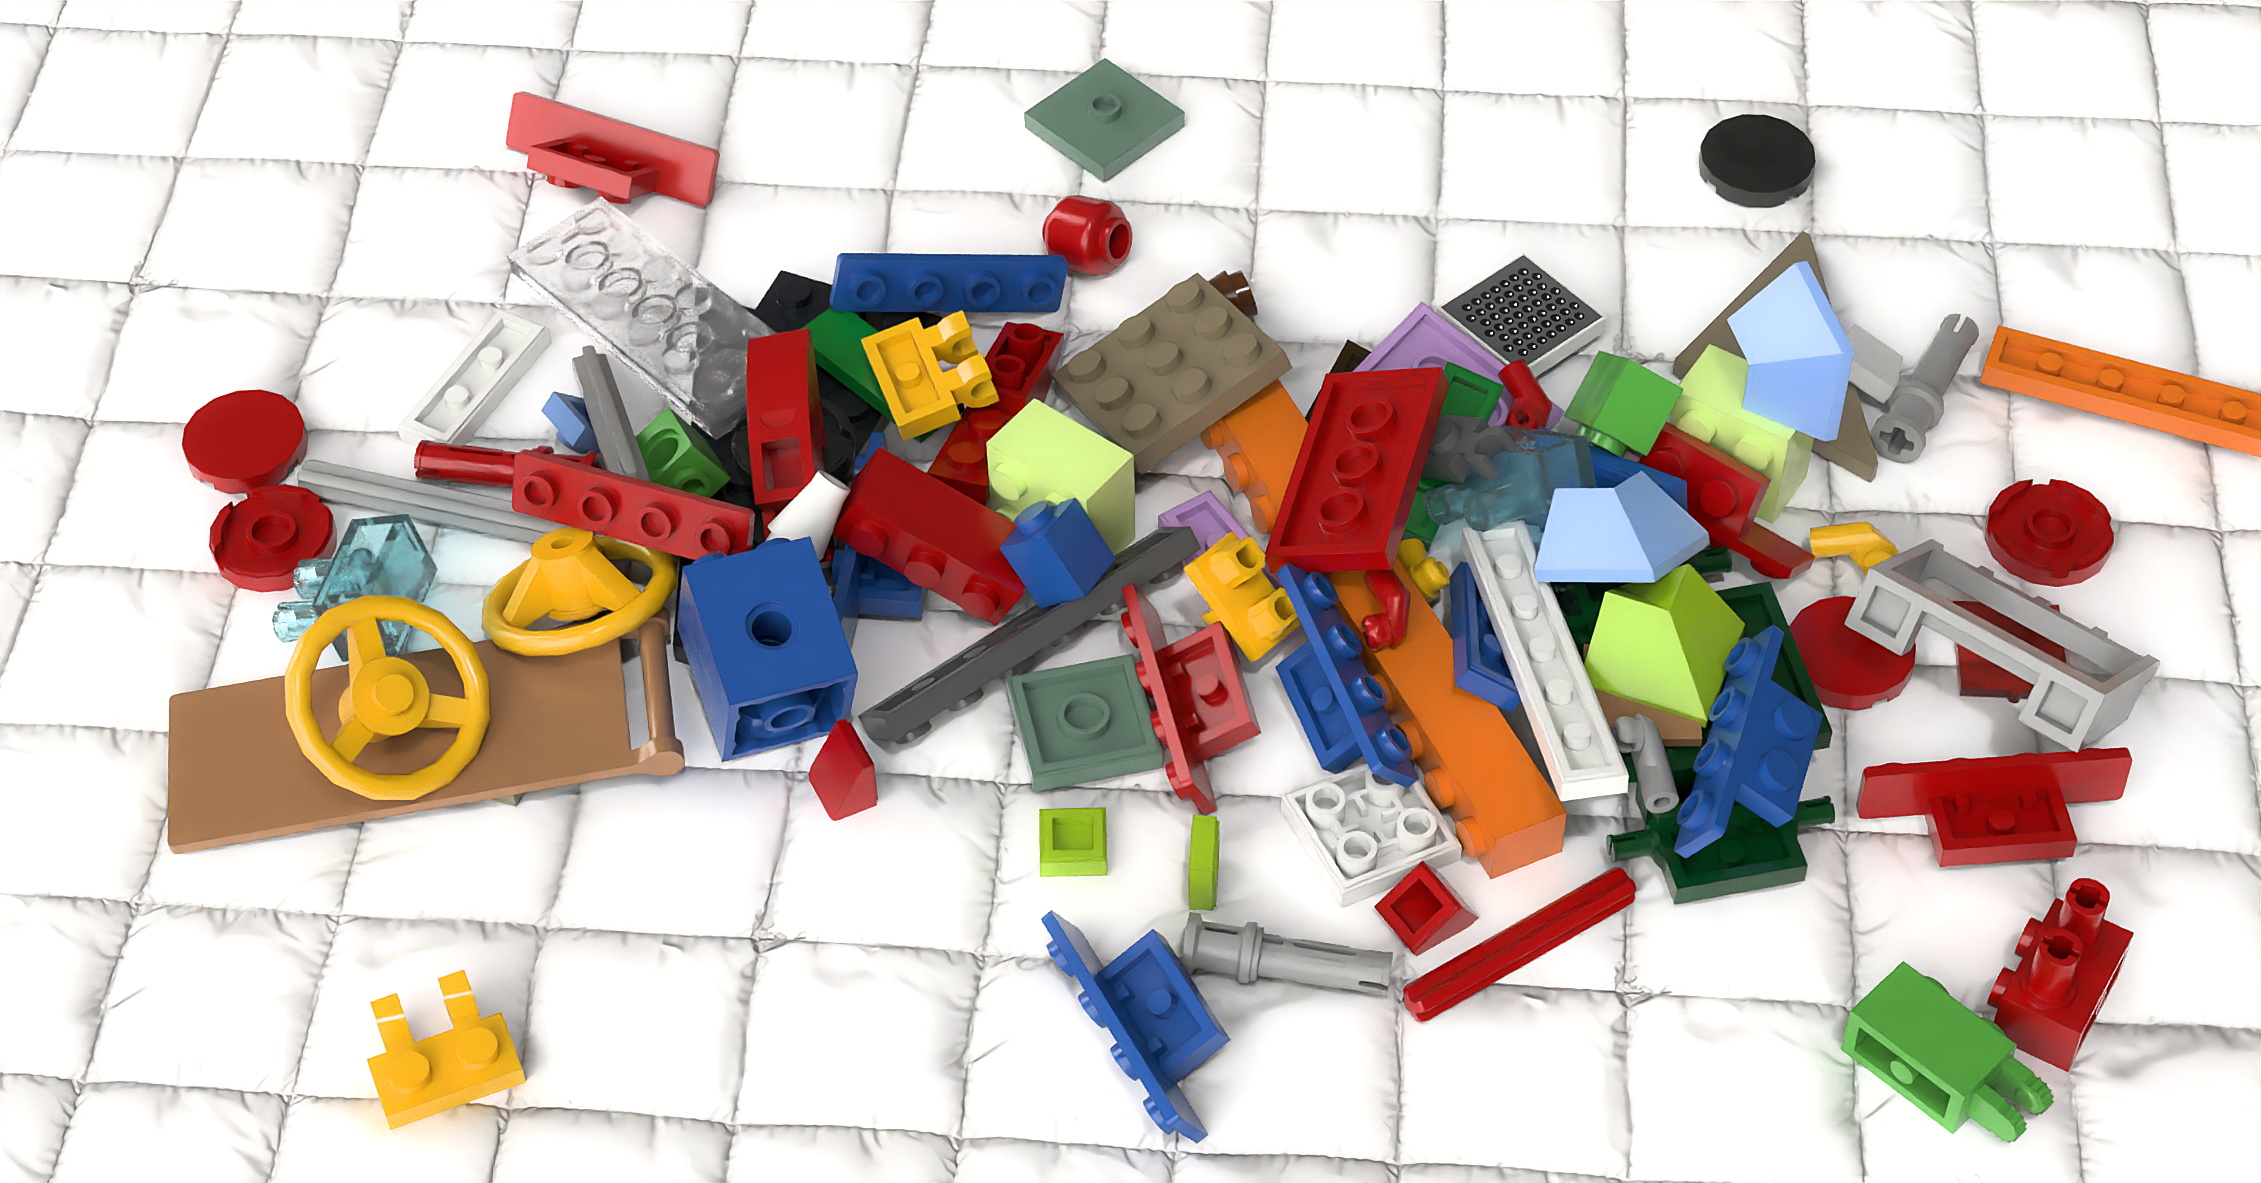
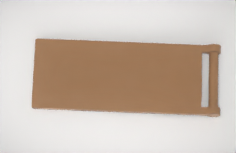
M663 607L631 632L600 646L564 655L525 656L500 649L492 639L472 642L489 678L491 719L477 757L450 785L414 800H372L334 784L303 754L287 719L285 675L174 694L169 698L167 842L173 854H181L635 773H647L657 776L674 775L685 766L684 746L676 738L665 642V638L670 633L669 612ZM586 623L575 624V625H569V626L558 627V628H552V629H546V630H562V629H566V628H570V627H574V626H578V625H582V624H586ZM632 639L640 642L650 740L640 748L631 750L621 649V640ZM444 648L392 656L414 665L425 678L429 693L465 699L464 682L451 654ZM349 664L317 669L314 671L311 679L312 712L324 739L329 744L342 726L339 716V701L345 689L350 685ZM414 728L405 734L391 736L381 742H368L352 761V764L376 774H409L435 763L456 741L460 728Z

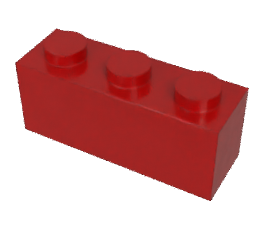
M878 447L855 476L850 486L851 492L843 503L832 535L849 544L858 553L871 556L905 575L912 583L926 587L957 604L969 615L982 618L996 626L1021 599L1026 588L1000 550L1001 545L1015 530L1016 525L1014 522L885 449Z

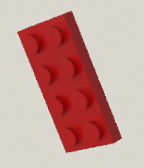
M1443 367L1325 374L1265 551V560L1272 574H1277V571L1286 563L1299 567L1306 573L1313 571L1392 570L1449 388V382Z

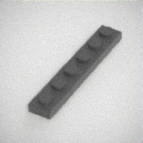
M1191 527L1158 528L1115 555L1116 559L1086 597L1040 608L1036 604L858 715V718L870 739L896 741L898 745L919 738L931 729L932 725L929 721L931 718L947 708L950 712L973 704L984 695L981 689L982 686L998 676L1001 679H1007L1006 677L1015 676L1027 670L1035 663L1033 654L1049 644L1051 647H1058L1076 639L1086 630L1083 623L1098 613L1109 615L1127 607L1122 592L1123 587L1134 582L1140 588L1147 582L1158 584L1176 576L1184 568L1182 560L1201 549Z

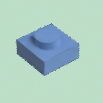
M553 391L541 411L558 429L556 433L558 440L569 449L580 454H587L589 450L601 452L583 398Z

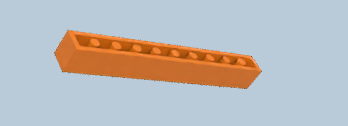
M1279 379L1273 381L1199 434L1205 447L1208 450L1215 449L1221 457L1224 472L1231 488L1235 492L1242 491L1249 501L1253 520L1260 533L1263 535L1269 533L1270 536L1308 427V422ZM1397 556L1393 569L1410 591L1411 598L1406 638L1399 646L1393 649L1386 645L1381 649L1373 650L1364 642L1362 632L1366 630L1361 625L1363 618L1370 614H1379V604L1364 583L1366 571L1319 572L1335 588L1339 597V601L1335 605L1344 623L1355 632L1362 644L1363 651L1359 655L1368 673L1378 681L1385 691L1387 703L1384 707L1393 725L1404 734L1411 745L1412 755L1409 759L1410 761L1414 760L1423 773L1427 793L1436 808L1439 810L1445 808L1455 823L1458 841L1467 857L1470 859L1477 857L1489 878L1494 879L1562 852L1567 811L1497 706L1455 685L1453 640Z

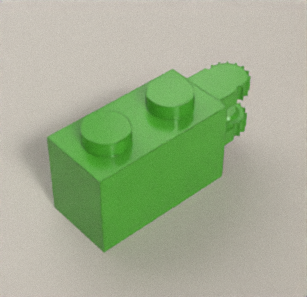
M1599 351L1564 416L1580 425L1575 436L1599 449L1619 457H1624L1628 449L1647 456L1681 395L1683 388L1628 358Z
M1904 961L1850 1011L1841 1050L1951 1134H1954L1969 1118H1972L1987 1131L1993 1132L1996 1137L2001 1138L2002 1141L2015 1142L2027 1130L2025 1127L2027 1123L2024 1121L2025 1117L2020 1114V1110H2017L2013 1104L2010 1105L2007 1099L1997 1093V1091L2016 1105H2020L2023 1110H2027L2029 1114L2034 1113L2036 1116L2038 1114L2042 1115L2054 1103L2052 1100L2054 1096L2051 1094L2052 1090L2048 1088L2047 1083H2044L2041 1077H2036L2034 1072L2013 1057L2017 1044L2008 1039L1997 1024L1989 1019L1977 1016L1950 996L1940 982L1932 977L1923 976Z

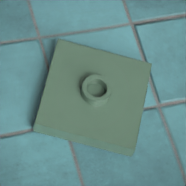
M1104 58L1025 111L1024 122L1025 128L1105 182L1185 126V111Z
M1134 654L1006 677L1007 692L1034 792L1163 768L1162 749L1151 723V712L1144 688L1136 672Z

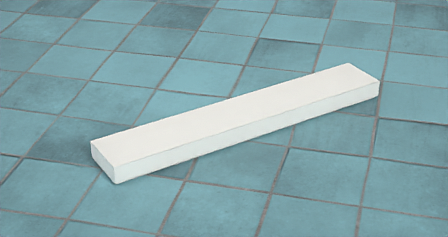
M1520 520L1462 528V549L1560 802L1627 793L1628 771L1550 582H1536L1534 569L1538 553L1525 521Z

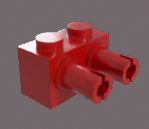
M2078 878L2073 881L2064 901L2055 898L2043 921L2033 917L2029 919L2014 955L2022 958L2016 971L2005 966L2003 967L1987 1001V1005L1997 1009L1994 1023L2002 1029L2008 1039L2017 1044L2016 1049L2066 1072H2069L2121 973L2134 932L2104 919L2110 900V892L2105 885L2090 878Z

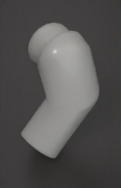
M1640 713L1636 714L1634 718L1629 716L1617 718L1612 724L1611 733L1620 753L1631 752L1646 809L1652 813H1664L1672 810L1678 804L1679 796L1657 724L1648 716Z

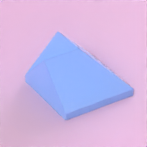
M1808 261L1797 262L1729 317L1727 321L1749 363L1742 408L1826 442L1835 440L1838 436L1854 349Z
M1642 470L1614 488L1555 489L1534 569L1536 582L1654 583L1710 545L1709 534Z

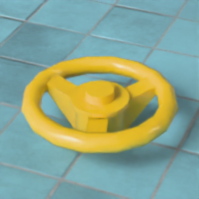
M571 526L553 530L540 537L532 545V557L525 560L500 578L483 600L481 629L500 649L525 656L564 655L600 646L635 630L664 607L676 588V559L667 552L608 536H594L592 531ZM627 559L647 564L652 569V578L643 592L634 586L609 560ZM604 608L614 611L593 622L562 630L531 631L523 629L545 614L554 620L581 621L597 615Z
M363 595L327 609L299 637L285 672L286 716L303 754L334 784L372 800H414L450 785L477 757L491 719L489 678L472 641L442 612L406 596ZM376 621H402L429 633L451 654L464 682L465 699L429 693L425 678L414 665L397 657H387ZM347 630L350 685L345 689L339 701V716L342 726L329 744L324 739L312 712L311 679L322 651L343 631ZM414 728H460L456 741L435 763L409 774H376L352 764V761L368 742H381L391 736L405 734Z

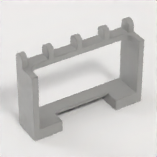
M1934 539L1927 540L1869 568L1844 625L1900 656L1911 651L1922 625L2033 684L2034 687L2020 713L2018 721L2076 753L2128 719L2144 685L2152 680L2159 668L2161 661L2149 654L2143 657L2107 638L2108 632L2097 626L2090 629L2050 607V601L2040 596L2032 598L1993 577L1994 571L1984 566L1978 568L1944 551V545ZM1927 578L1938 579L2111 672L2114 676L2101 683L1920 584Z

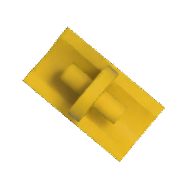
M1232 530L1186 565L1183 570L1210 606L1200 616L1207 627L1221 621L1252 663L1265 655L1297 628L1300 622L1297 620L1298 616L1286 590L1282 587L1275 589L1261 570L1265 567L1266 555L1254 538L1245 537L1239 539Z

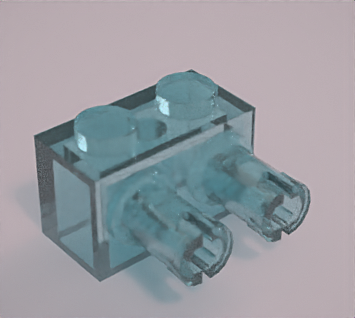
M1509 425L1503 427L1519 447L1515 452L1503 451L1491 460L1501 471L1498 477L1486 480L1481 478L1472 469L1463 483L1450 482L1428 490L1425 495L1427 513L1431 520L1438 525H1448L1459 519L1466 518L1469 526L1477 532H1487L1508 522L1522 520L1525 521V524L1539 526V531L1544 533L1555 489L1597 488L1587 436Z
M409 514L352 519L334 557L300 560L298 562L299 568L294 570V587L302 599L313 600L279 603L277 605L278 611H274L272 618L273 630L280 642L290 643L298 641L299 637L327 609L363 595L406 596L423 604L438 568ZM376 621L386 656H400L413 626L402 621ZM345 630L332 642L342 662L349 661L347 630Z

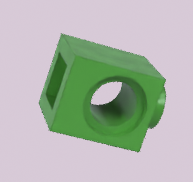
M669 406L635 437L651 483L711 498L731 479L708 441Z

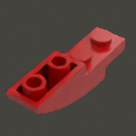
M1008 321L1005 323L984 358L990 370L991 381L999 401L980 408H970L968 406L965 408L961 419L954 426L928 469L927 474L986 506L990 499L986 443L1034 398L1042 403L1045 402L1053 379L1051 374L1056 370L1063 347L1064 333L1045 330L1031 323L1017 324Z
M809 328L748 339L746 365L748 440L755 505L762 511L765 541L771 533L768 524L812 481L818 470L825 472L822 451L827 450L812 332ZM831 535L823 559L819 561L821 569L832 567L835 552L833 535Z

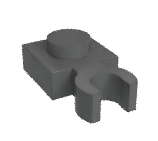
M1443 414L1438 420L1421 476L1427 479L1463 483L1471 470L1474 469L1481 478L1486 480L1498 477L1501 471L1491 460L1503 451L1515 452L1519 446L1502 427H1490L1483 418Z

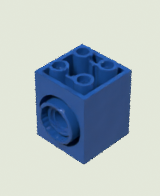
M810 536L792 541L788 538H774L763 542L754 550L729 556L724 553H712L700 557L692 565L683 567L677 629L722 762L827 736L837 721L846 718L847 722H849L858 671Z

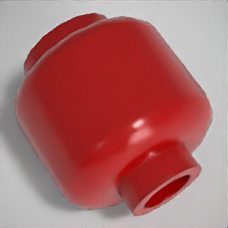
M1082 195L1066 196L1055 205L1052 212L1046 217L1042 228V237L1048 255H1063L1068 262L1067 271L1092 276L1107 275L1127 258L1132 246V227L1121 207L1109 200Z

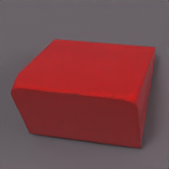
M846 718L835 723L809 770V781L829 818L833 821H839L877 805L876 801L878 800L874 763L851 722H847Z
M1423 860L1374 906L1388 925L1416 956L1467 929L1479 918L1445 877Z

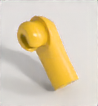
M1860 521L1810 528L1811 549L1815 559L1847 555L1865 572V577L1870 567L1899 554L1896 545L1869 522Z
M1415 538L1400 542L1396 555L1425 600L1428 603L1435 600L1441 594L1440 589L1448 586L1450 580L1448 569L1441 561L1436 562L1434 557H1428L1421 540Z

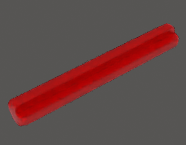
M1620 867L1611 868L1405 985L1403 988L1404 997L1402 998L1405 1008L1418 1022L1430 1020L1632 904L1635 900V891L1637 890L1633 879L1629 878L1627 873Z

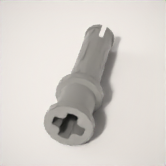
M1955 313L1946 316L1911 380L1901 383L1894 389L1889 398L1890 410L1888 414L1878 418L1870 431L1875 449L1884 457L1901 463L1912 462L1920 457L1926 446L1925 434L1927 430L1938 425L1944 414V400L1942 397L1969 349L1975 344L1979 336V329L1971 318L1966 316L1959 331L1955 332L1953 330L1959 322L1961 314Z
M1190 912L1185 931L1181 963L1189 975L1195 969L1236 975L1238 982L1249 984L1250 981L1256 982L1257 976L1332 988L1363 991L1364 993L1387 997L1393 952L1363 950L1337 944L1280 937L1279 935L1264 933V927L1258 926L1257 922L1248 921L1244 927L1206 922L1202 920L1201 914Z

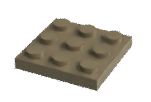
M1197 272L1187 280L1174 285L1167 294L1137 315L1124 320L1117 329L1093 346L1074 355L1067 364L1055 371L1051 376L1060 392L1107 440L1134 455V467L1141 474H1144L1293 367L1285 351Z

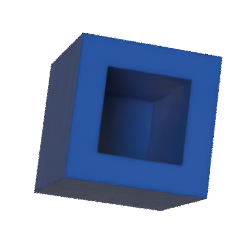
M1076 498L1062 501L1056 506H1049L1046 501H1039L1030 505L1015 518V530L1000 547V550L1040 608L1086 597L1116 559Z

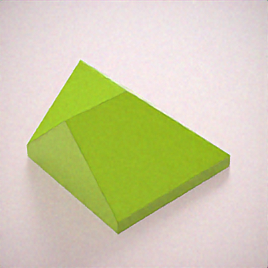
M1688 563L1674 568L1654 583L1632 582L1605 591L1584 667L1593 689L1699 722L1701 727L1706 728L1710 709L1719 696L1728 673L1724 669L1726 658L1732 648L1741 640L1745 623Z

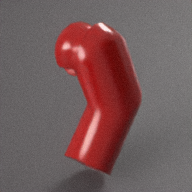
M1518 359L1500 370L1498 377L1513 399L1506 419L1505 429L1515 442L1527 444V435L1540 427L1546 428L1552 411V403L1525 360Z
M1393 568L1392 570H1368L1364 574V583L1379 604V614H1370L1363 618L1361 625L1366 631L1362 632L1365 644L1373 650L1381 649L1386 645L1393 649L1399 646L1407 635L1411 594Z

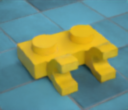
M963 310L945 317L937 325L924 330L919 318L916 317L861 339L866 356L903 442L961 419L957 408L958 404L963 403L970 408H980L999 401L991 381L990 370L983 354L978 353L971 337V328ZM944 360L949 364H958V366L942 373L938 361Z
M464 969L437 978L444 997L443 1001L453 1029L414 1042L397 993L370 1002L386 1052L368 1058L367 1063L390 1130L526 1082L502 1012L481 1019Z

